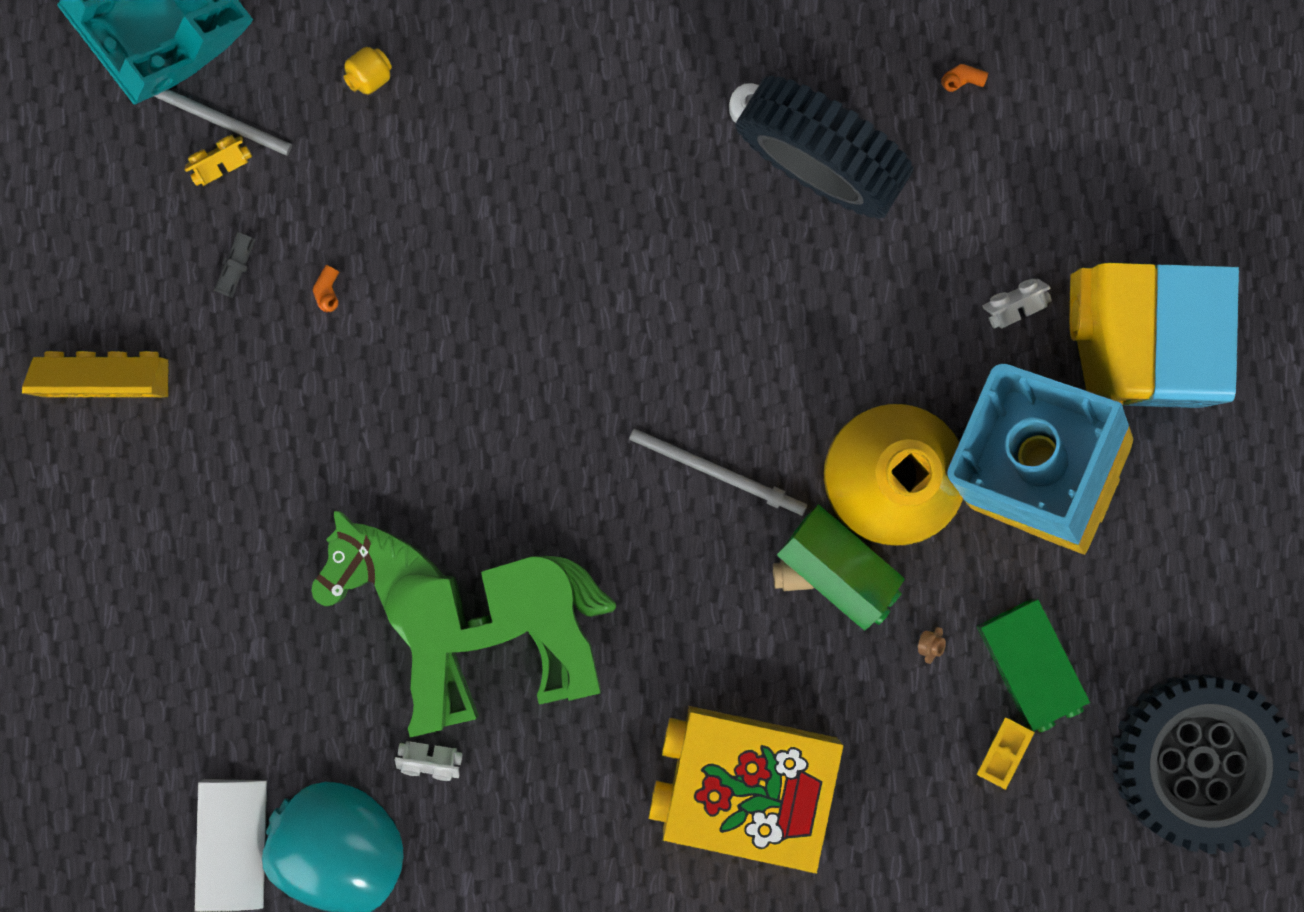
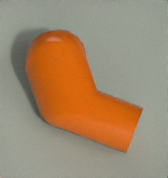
M959 64L944 74L941 81L942 86L948 92H954L966 83L984 87L988 72L965 64Z
M325 265L312 289L318 307L324 312H332L338 307V299L332 285L340 272L328 265Z

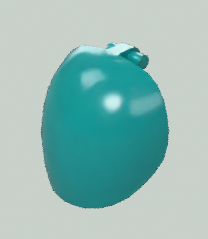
M321 782L311 784L302 789L292 800L285 798L281 806L273 811L269 818L270 824L265 831L269 836L263 850L262 864L268 879L278 889L307 906L329 912H371L382 905L390 895L402 870L404 858L403 844L394 822L372 797L352 786L335 782Z

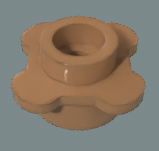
M937 627L935 632L926 630L920 637L918 652L920 655L926 656V663L931 664L936 656L940 657L945 650L946 641L942 638V628Z

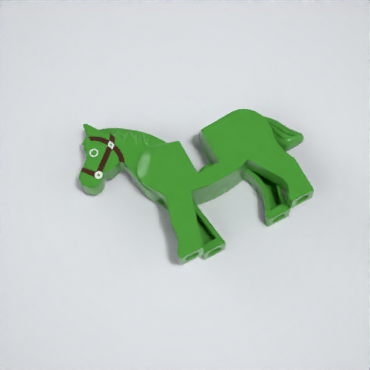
M340 511L334 512L336 530L326 539L329 543L328 561L312 584L313 598L323 606H331L341 602L345 598L348 589L363 586L368 582L374 584L390 624L408 644L412 652L410 689L414 707L412 719L408 726L410 737L440 731L445 726L475 720L479 717L455 652L473 651L498 645L516 638L527 631L536 642L542 658V680L537 693L539 705L566 698L570 701L601 693L591 643L579 626L573 605L576 606L579 612L588 617L613 612L617 606L616 602L600 589L590 574L580 565L562 557L537 555L482 571L481 574L492 621H490L489 615L467 621V626L456 577L442 575L436 565L421 551L397 536L373 526L353 523L344 513Z

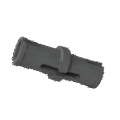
M239 232L236 233L232 248L227 258L224 257L222 261L224 266L214 291L231 298L234 297L242 273L247 271L246 263L256 239Z

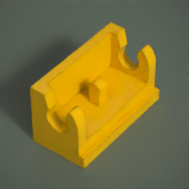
M1005 717L977 775L1006 790L1035 732Z

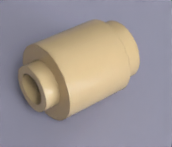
M780 560V563H773L775 589L782 588L783 591L814 589L810 583L783 560Z

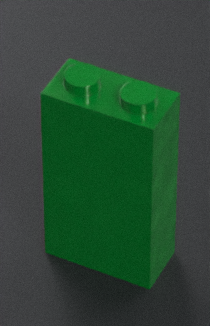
M819 504L803 519L777 554L779 558L864 631L874 622L880 625L891 612L887 607H891L902 594L898 589L905 578Z
M1031 598L976 626L1028 729L1044 732L1056 725L1055 720L1066 716V718L1074 717L1084 711L1083 706L1090 703L1038 599Z

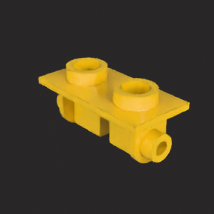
M229 135L216 142L218 148L206 153L205 149H202L189 156V163L186 164L185 171L188 172L193 169L195 173L190 176L196 186L200 184L205 186L223 176L218 164L223 162L229 173L247 164V159L251 158L252 154L247 146L240 147L239 144L243 143L241 135L237 138Z

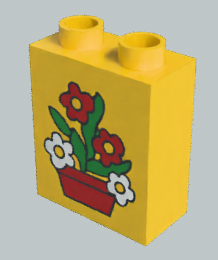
M689 706L686 721L669 718L662 756L678 759L673 784L656 781L648 819L664 822L663 841L817 874L844 745L837 737Z

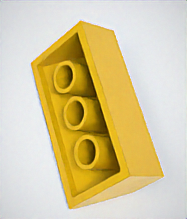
M46 351L44 352V357H33L22 385V393L39 397H168V359L159 357V352L149 351L139 352V357H127V352L119 351L108 352V357H96V352L78 351L76 352V357H64V352Z

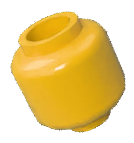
M364 47L345 61L346 75L343 77L352 91L359 90L363 94L370 95L389 81L392 66L380 49L376 48L374 50L371 47Z

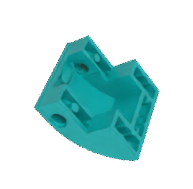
M60 0L57 4L134 105L158 95L192 76L225 51L247 29L253 20L238 0Z

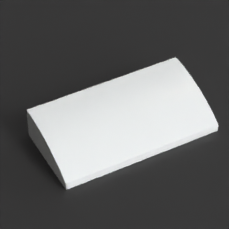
M203 779L198 782L195 911H240L264 908L265 872L263 870L262 855L266 839L267 780Z

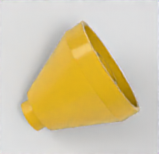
M882 405L857 415L838 432L826 456L824 484L832 509L842 523L851 531L875 543L908 545L930 538L952 520L963 501L962 496L949 480L947 474L949 465L959 445L958 439L951 429L938 417L926 410L910 405ZM905 457L911 460L916 470V481L909 492L892 474V469Z

